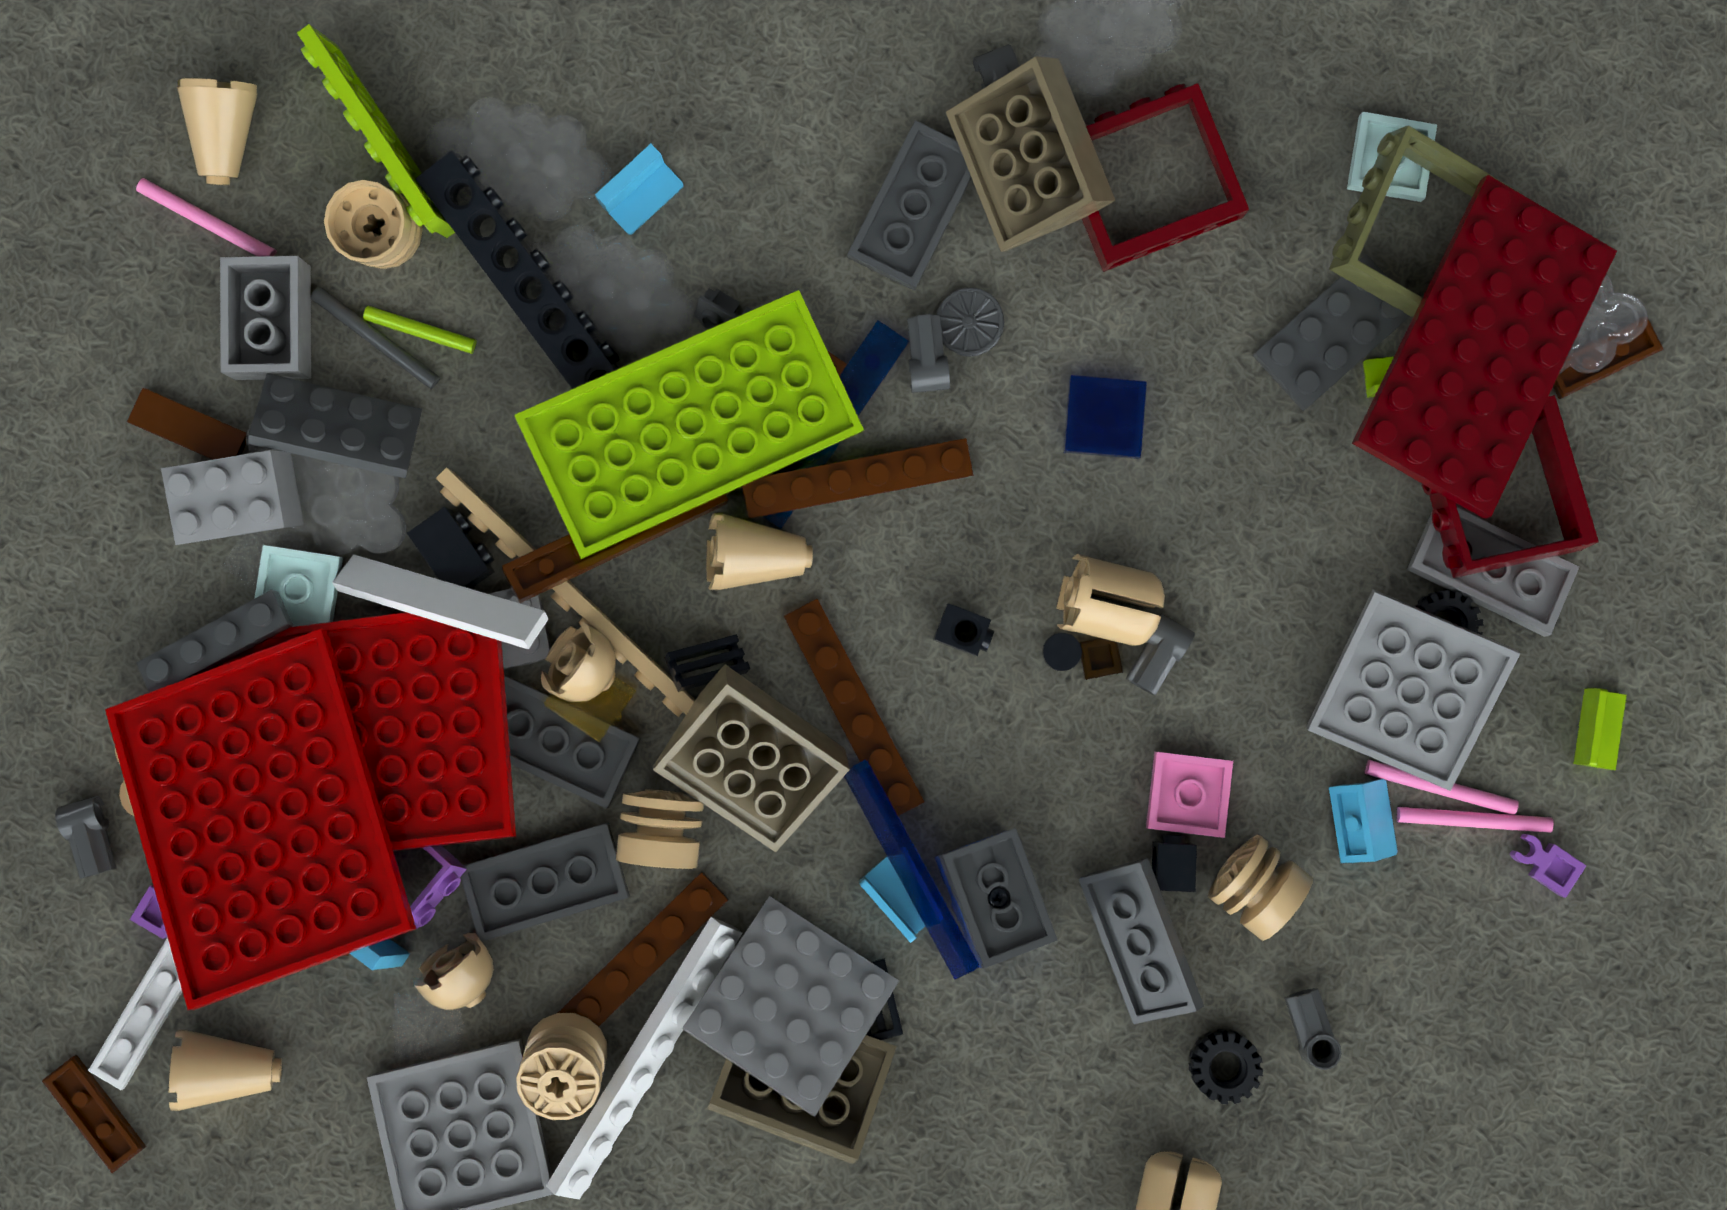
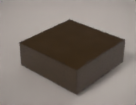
M1102 638L1079 642L1082 650L1081 663L1085 680L1123 673L1117 642Z

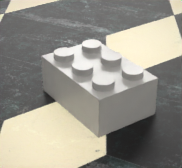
M299 256L220 257L221 373L234 380H265L267 373L290 379H311V266Z
M267 450L161 468L175 545L304 525L291 453Z

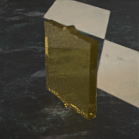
M615 677L609 689L602 691L599 695L588 701L569 702L551 693L544 702V706L600 742L609 727L615 721L621 720V712L633 698L636 690Z

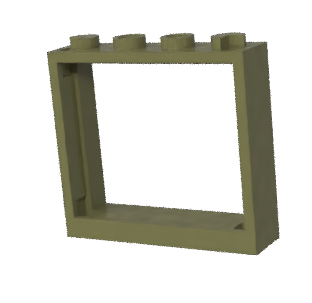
M1408 125L1387 133L1377 147L1379 155L1376 162L1363 179V192L1359 201L1353 205L1347 216L1349 224L1346 231L1333 248L1332 255L1334 258L1329 270L1393 307L1402 310L1407 315L1414 317L1422 297L1358 261L1402 157L1405 156L1471 197L1480 180L1490 174Z

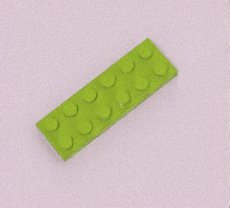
M310 24L298 31L297 34L305 45L301 48L303 55L314 68L319 66L326 76L322 80L323 85L335 100L340 98L347 108L343 111V115L348 123L357 132L361 129L368 141L364 143V147L377 163L382 161L389 172L385 175V178L392 189L398 195L403 193L410 205L406 207V210L413 221L419 227L424 225L432 234L437 232L446 238L454 234V230L415 178L422 174V172L338 45Z

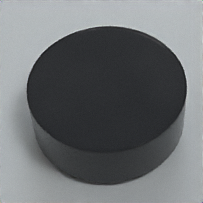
M1057 633L1050 636L1045 641L1042 649L1045 663L1057 671H1066L1075 667L1080 661L1082 653L1079 641L1068 633Z

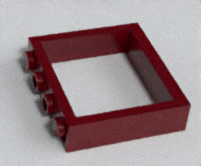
M1198 83L1187 88L1185 84L1176 85L1165 91V96L1151 101L1150 97L1142 98L1129 106L1130 110L1117 115L1115 111L1103 113L1094 119L1095 123L1086 126L1093 141L1188 104L1228 201L1114 246L1111 244L1099 211L1083 218L1082 221L1103 272L1242 219L1249 211L1248 204Z
M1555 395L1547 398L1532 430V434L1564 540L1472 560L1456 503L1422 484L1423 490L1429 495L1433 507V526L1436 531L1440 532L1443 542V561L1446 567L1451 570L1453 578L1582 551L1599 542Z

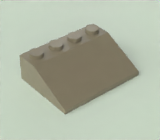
M1035 56L946 111L1001 252L1013 249L1083 219L1116 201L1058 58Z
M726 664L701 691L653 765L655 772L774 852L779 850L850 770L844 747Z
M865 1035L815 1117L728 1059L725 1060L707 1109L853 1164L859 1159L897 1046Z

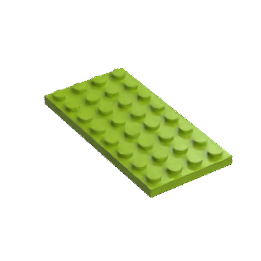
M799 290L514 415L581 559L864 431Z

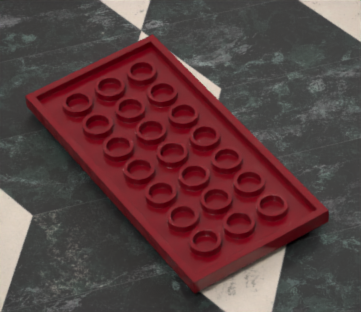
M1490 175L1483 177L1466 208L1352 444L1483 519L1491 517L1617 250Z

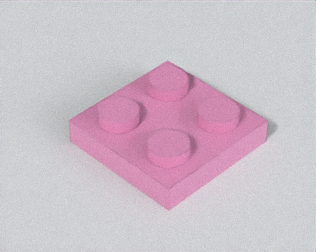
M1154 751L1146 828L1225 838L1233 761Z

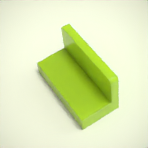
M1601 688L1584 689L1574 764L1616 771L1627 695L1608 692L1607 689Z

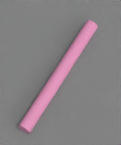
M142 178L137 184V192L255 256H274L277 252L276 249L145 178Z
M1368 760L1366 775L1515 815L1518 810V800L1454 783L1451 791L1393 766L1373 760Z
M1397 807V822L1548 833L1553 831L1554 826L1552 817Z

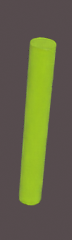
M369 305L365 308L363 319L470 354H473L477 343L476 339Z

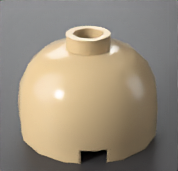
M584 622L579 623L581 626L579 629L570 626L558 637L545 659L551 663L549 672L547 674L542 671L541 674L542 687L553 695L569 702L588 701L599 695L602 691L609 689L615 679L616 655L611 642L599 631Z
M476 933L464 934L463 936L467 941L448 952V944L431 954L418 968L423 975L420 979L413 977L412 982L431 1005L446 1010L459 1009L464 1006L471 1008L485 998V990L491 982L494 967L487 948Z

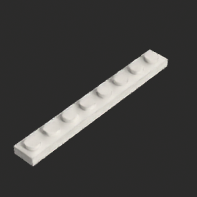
M710 917L548 1181L546 1187L554 1195L580 1199L582 1194L589 1188L592 1178L601 1163L610 1154L612 1145L624 1126L632 1118L633 1111L639 1101L651 1087L661 1065L673 1051L674 1044L683 1031V1026L714 981L726 959L735 949V945L742 935V932L737 928Z

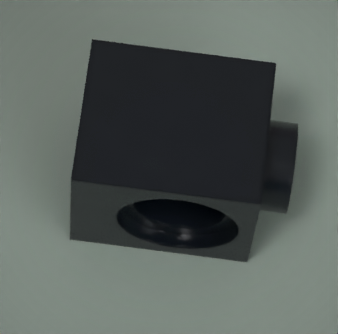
M948 603L933 641L976 657L980 650L987 652L994 634V630L988 628L991 619ZM968 621L974 625L976 635L971 642H961L955 636V626L958 622Z
M1164 834L1163 842L1153 841L1152 870L1160 891L1196 892L1197 845L1186 843L1185 835Z

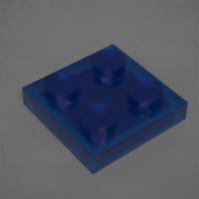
M1071 375L1068 386L1063 453L1132 459L1141 458L1147 382Z

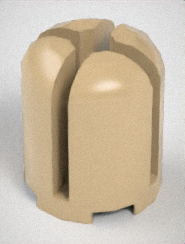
M1076 554L1072 559L1079 562L1074 569L1072 577H1063L1057 609L1064 610V624H1057V626L1063 630L1131 646L1147 642L1157 630L1161 616L1092 599L1091 595L1147 608H1163L1165 595L1161 580L1151 572Z
M1172 1151L1159 1152L1148 1159L1144 1169L1136 1210L1172 1209L1183 1154ZM1195 1157L1192 1158L1180 1210H1216L1222 1185L1221 1176L1206 1161Z

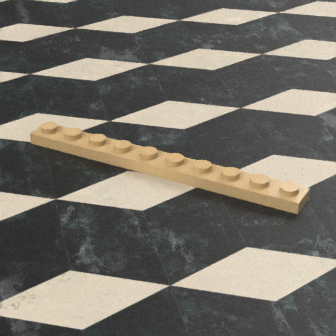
M446 467L436 477L444 486L440 493L454 506L457 507L462 503L472 513L467 518L483 533L490 529L499 538L495 543L496 546L509 558L513 559L516 555L521 557L536 550L454 471ZM568 580L552 588L555 592L551 595V598L565 611L568 612L572 607L583 618L578 623L584 622L609 639L614 648L616 659L622 664L628 660L635 666L638 671L634 676L650 691L656 686L666 696L662 702L678 717L682 713L685 715L688 713L695 699L686 690L678 692L672 677L576 586Z

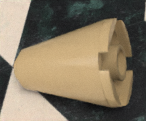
M217 79L178 80L177 89L198 176H206V184L230 185V178H238L258 94L257 85L238 81H230V83L217 82Z
M723 513L712 514L709 529L716 530V534L712 536L711 541L707 540L706 576L707 582H711L709 590H722L801 576L804 574L805 568H811L813 549L812 545H806L805 537Z
M178 1030L175 1034L176 1038L182 1039V1044L172 1048L169 1093H177V1102H169L171 1111H180L271 1091L273 1082H280L282 1059L275 1058L274 1050L189 1030Z

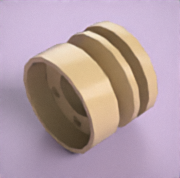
M367 180L347 183L337 190L326 206L324 218L327 238L336 251L352 261L380 269L400 266L412 258L420 245L423 228L422 226L419 227L408 214L406 207L410 204L406 197L401 194L398 195L394 190L378 182ZM378 220L385 223V225L380 228L382 233L381 235L373 233V230L378 228Z
M645 789V791L636 793H623L622 804L639 807V812H622L620 819L637 824V832H626L618 835L616 860L628 864L660 868H697L700 841L685 837L683 833L684 829L701 827L702 820L685 817L686 811H703L704 804L684 793Z
M1256 835L1237 849L1223 864L1209 890L1208 898L1217 905L1224 902L1223 910L1230 915L1238 912L1245 906L1240 918V924L1264 941L1277 933L1295 914L1310 891L1313 877L1290 860L1275 869L1280 859V851L1275 847L1267 850L1268 841L1262 836Z
M556 1013L543 1018L532 1028L516 1076L517 1092L526 1107L536 1115L550 1120H569L583 1115L594 1105L600 1091L603 1078L602 1073L607 1059V1041L601 1029L589 1018L575 1013Z

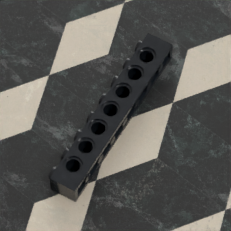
M451 150L415 178L572 389L595 380L600 372L607 371L610 373L620 369L616 364L620 358L607 341L602 344L593 334V331L597 329L594 322L584 310L579 313L570 303V300L574 298L571 291L562 280L559 279L555 282L546 271L551 267L547 259L537 248L533 251L523 240L528 236L526 231L514 217L508 220L500 209L505 205L503 200L491 186L485 189L477 178L482 173L468 155L462 158ZM464 187H470L472 190L470 202L460 206L457 201L459 191ZM487 218H493L496 225L494 232L490 236L483 237L480 232L481 223ZM516 248L519 254L518 262L515 266L506 268L503 263L504 254L509 249ZM539 279L542 284V292L537 298L529 299L526 294V287L530 281ZM562 310L565 314V324L561 329L554 331L549 325V317L554 311ZM584 340L588 345L589 352L584 360L577 362L572 356V348L575 343Z

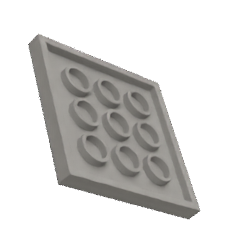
M1373 589L1306 727L1313 733L1451 791L1520 653L1516 649Z
M769 896L683 1026V1030L815 1117L899 983V980Z
M521 1038L371 1074L367 1077L396 1210H491L553 1195L546 1187L552 1177L539 1115H536L524 1105L517 1092L516 1076L524 1053Z

